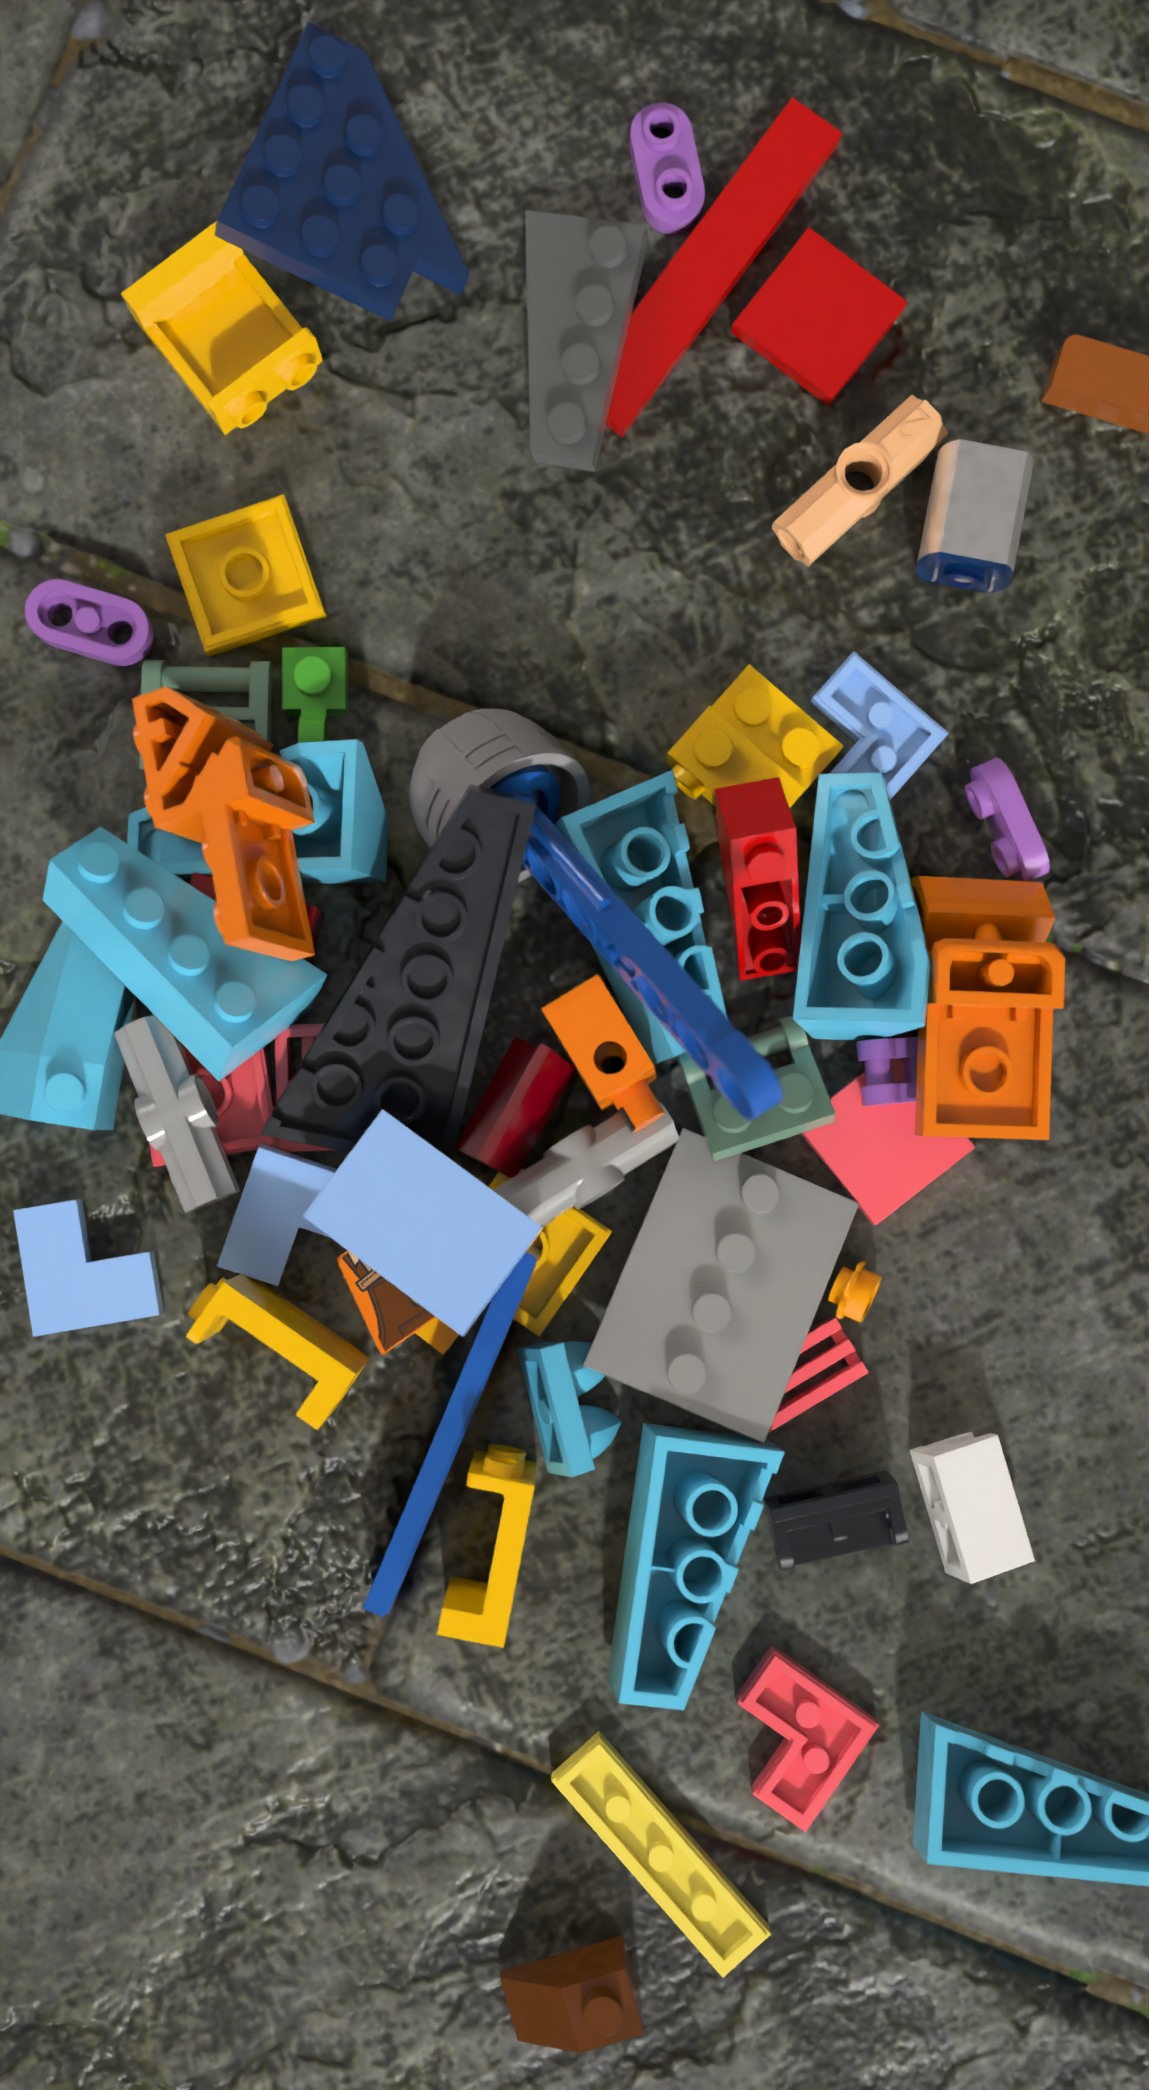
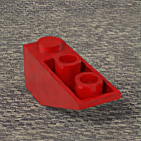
M776 777L716 788L714 790L718 839L739 979L743 981L797 971L801 946L796 826L780 778Z

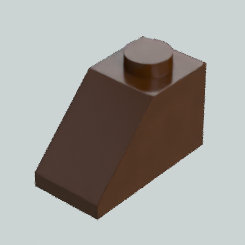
M623 1935L500 1972V1981L518 2041L583 2053L644 2034L641 1995Z

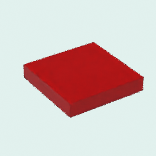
M808 227L734 321L731 333L830 407L902 315L908 302Z

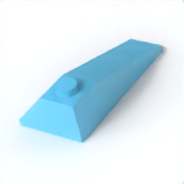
M357 739L303 742L280 750V757L297 764L306 776L315 822L292 830L301 882L321 884L386 882L389 819L363 742ZM146 807L129 814L128 845L182 880H191L193 872L213 877L212 870L207 865L203 855L202 843L154 827L153 819Z
M881 772L819 774L793 1020L813 1039L865 1041L883 1039L924 1027L931 961L884 776Z
M63 921L0 1039V1114L90 1130H113L124 1058L114 1032L131 1022L135 995Z

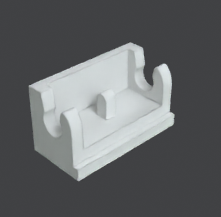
M969 1432L924 1447L919 1446L910 1449L945 1573L973 1584L1035 1561L998 1435L989 1433L974 1438L973 1432Z

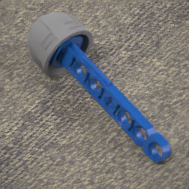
M479 709L466 712L433 732L419 751L409 785V801L412 816L419 833L430 848L433 846L470 784L535 799L536 807L518 882L530 876H533L698 1067L713 1078V1084L744 1118L753 1120L780 1103L783 1099L781 1086L770 1065L739 1030L736 1031L726 1015L554 825L562 817L588 806L589 782L587 775L569 752L550 733L533 721L515 712L503 709Z

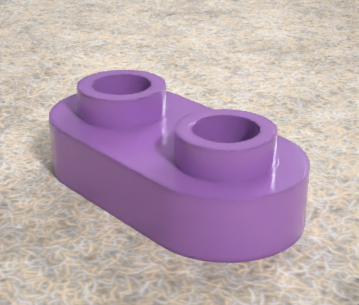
M669 103L650 104L637 113L630 129L629 148L642 211L647 222L655 230L669 235L681 234L697 224L702 215L705 198V187L692 126L687 115L675 105ZM655 128H665L671 132V135L660 139L655 137L651 131ZM668 187H678L684 192V195L680 198L672 199L667 197L663 191Z
M52 579L36 586L26 600L25 618L28 626L43 642L50 646L117 666H128L139 662L148 654L152 647L154 629L151 620L139 605L129 599L66 580ZM64 608L72 609L70 622L64 626H55L54 617L56 613ZM122 626L132 627V636L128 642L124 644L114 643L113 636L118 628Z
M996 757L972 768L970 772L971 783L965 785V794L975 816L980 820L986 818L996 841L991 843V851L1000 872L1005 877L1013 875L1018 881H1031L1047 874L1050 864L1045 845L1007 765L1000 758Z

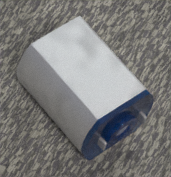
M963 439L951 441L940 448L937 454L916 566V574L921 580L984 593L998 592L1010 586L1034 464L1033 458L1028 452Z

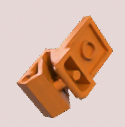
M167 686L132 698L136 719L133 736L136 747L143 759L147 788L144 792L147 811L153 819L154 827L202 843L205 861L212 870L217 898L213 909L214 919L220 933L223 935L224 943L288 961H296L315 955L292 833L294 829L315 823L307 779L301 767L271 753L270 751L274 744L262 738L259 733L243 723Z
M931 876L910 878L931 961L926 1021L924 1027L918 1028L915 1135L1049 1140L1053 1009L1064 1008L1065 957L1057 945L1046 942L1055 916L1043 883Z

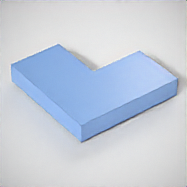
M854 651L810 701L815 708L856 742L830 774L881 772L885 779L890 800L948 735L944 728Z
M260 1143L217 1267L278 1286L299 1227L329 1237L305 1219L303 1215L337 1169Z
M82 1199L13 1210L33 1337L152 1317L164 1313L155 1252L148 1251L92 1261Z

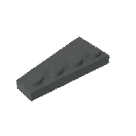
M525 210L530 452L534 463L595 472L648 245L647 227L641 224Z

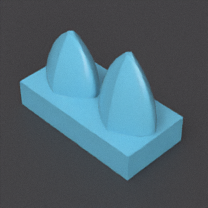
M537 1342L517 1348L548 1473L574 1477L595 1470L593 1459L598 1457L610 1445L621 1425L620 1418L600 1407L579 1405L577 1397L591 1390L605 1377V1375L582 1366L592 1344L589 1342Z

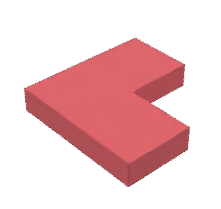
M771 1644L735 1696L737 1704L785 1737L752 1784L751 1790L754 1796L806 1832L877 1730L879 1724L875 1717Z

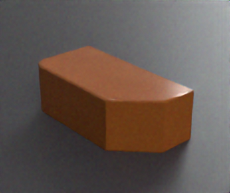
M1071 335L1065 340L1054 358L1041 402L1149 434V356L1081 335Z

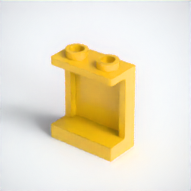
M216 221L124 290L121 295L135 321L224 435H226L236 427L245 428L256 422L266 411L267 403L284 390H295L306 384L313 377L317 370V365L323 359L316 337L308 327L302 329L244 255L243 250L214 236Z
M242 1274L228 1280L223 1277L216 1285L212 1282L208 1284L188 1312V1316L196 1322L186 1337L195 1344H199L220 1332L228 1319H230L318 1380V1383L296 1413V1416L316 1430L333 1413L370 1360V1357L267 1285Z
M489 1444L487 1452H474L466 1486L501 1493L504 1496L489 1581L485 1583L455 1576L450 1577L437 1635L504 1648L537 1469V1462L525 1460L526 1451L507 1445Z

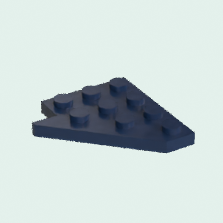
M308 21L220 213L214 236L390 322L393 320L412 272L461 295L470 274L367 52Z

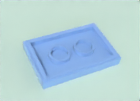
M383 1109L303 1215L305 1219L461 1336H465L543 1229L542 1226Z

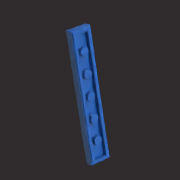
M531 1244L491 1300L362 1609L383 1618L385 1614L389 1615L541 1252L538 1250L540 1247Z

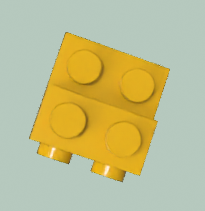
M749 664L712 707L709 705L670 749L665 763L672 768L676 786L695 800L702 794L715 807L714 789L779 777L789 808H791L819 777V774L841 752L844 746Z

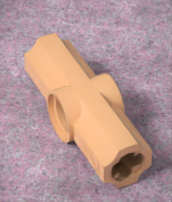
M914 395L908 397L860 443H855L846 448L838 458L836 465L773 522L772 530L780 540L781 546L795 560H799L809 567L859 519L873 513L883 497L947 439L949 433L943 425L941 415L927 400H920ZM854 471L863 472L871 478L874 488L867 491L856 490L849 485L845 475Z

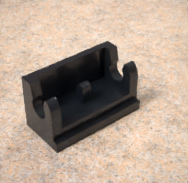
M885 1470L763 1498L780 1571L794 1569V1565L888 1544L897 1546L909 1543L897 1481Z

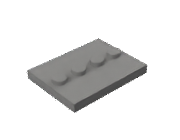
M683 1128L679 1134L680 1140L675 1143L582 1366L759 1443H765L859 1203L743 1153L713 1162L705 1137Z

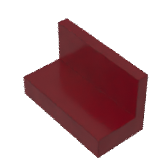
M515 1036L460 1136L455 1149L509 1178L518 1175L575 1068L551 1048L541 1043L536 1047Z

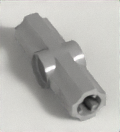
M155 1015L145 1016L132 1021L114 1032L139 1096L134 1101L139 1123L151 1146L156 1151H161L171 1182L176 1189L184 1212L188 1213L212 1205L240 1192L215 1128L219 1126L215 1104L202 1078L197 1073L193 1074L181 1042Z
M662 1103L660 1105L665 1114L635 1133H631L620 1113L617 1112L598 1126L592 1128L591 1124L559 1141L543 1154L544 1159L496 1187L493 1191L544 1227L575 1206L578 1210L606 1194L625 1180V1174L677 1143L680 1137L672 1117Z

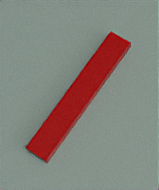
M793 97L632 312L606 426L622 438L840 144L842 132Z

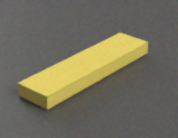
M600 1731L551 1773L553 1784L722 1978L771 1935L769 1924Z

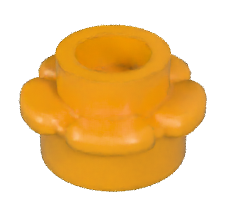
M860 1261L855 1271L843 1266L833 1284L828 1301L838 1305L836 1317L840 1320L847 1316L862 1323L875 1298L882 1276L865 1269L867 1265L865 1261Z

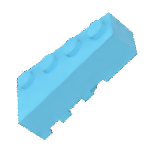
M673 770L559 819L554 824L556 828L727 1017L712 947L706 946L700 919V914L704 912L700 891L699 888L693 887L686 851L690 849L685 823L679 824L673 795L678 791ZM593 946L631 1029L652 1063L656 1064L685 1052Z
M99 827L49 861L43 901L218 1081L226 1077L312 1010L327 977L326 973L304 959L288 961L226 945L214 919L213 909L216 901L104 828Z
M643 1423L607 1681L619 1703L677 1710L685 1709L716 1630L713 1624L726 1592L730 1593L739 1571L737 1567L738 1560L750 1530H755L764 1507L761 1502L772 1473L777 1474L785 1453L767 1438L765 1443H759L743 1435Z
M921 1711L913 1846L927 1864L1149 1886V1794Z

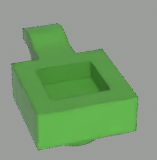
M345 647L282 648V710L285 716H300L298 743L330 741L329 716L348 715V653Z

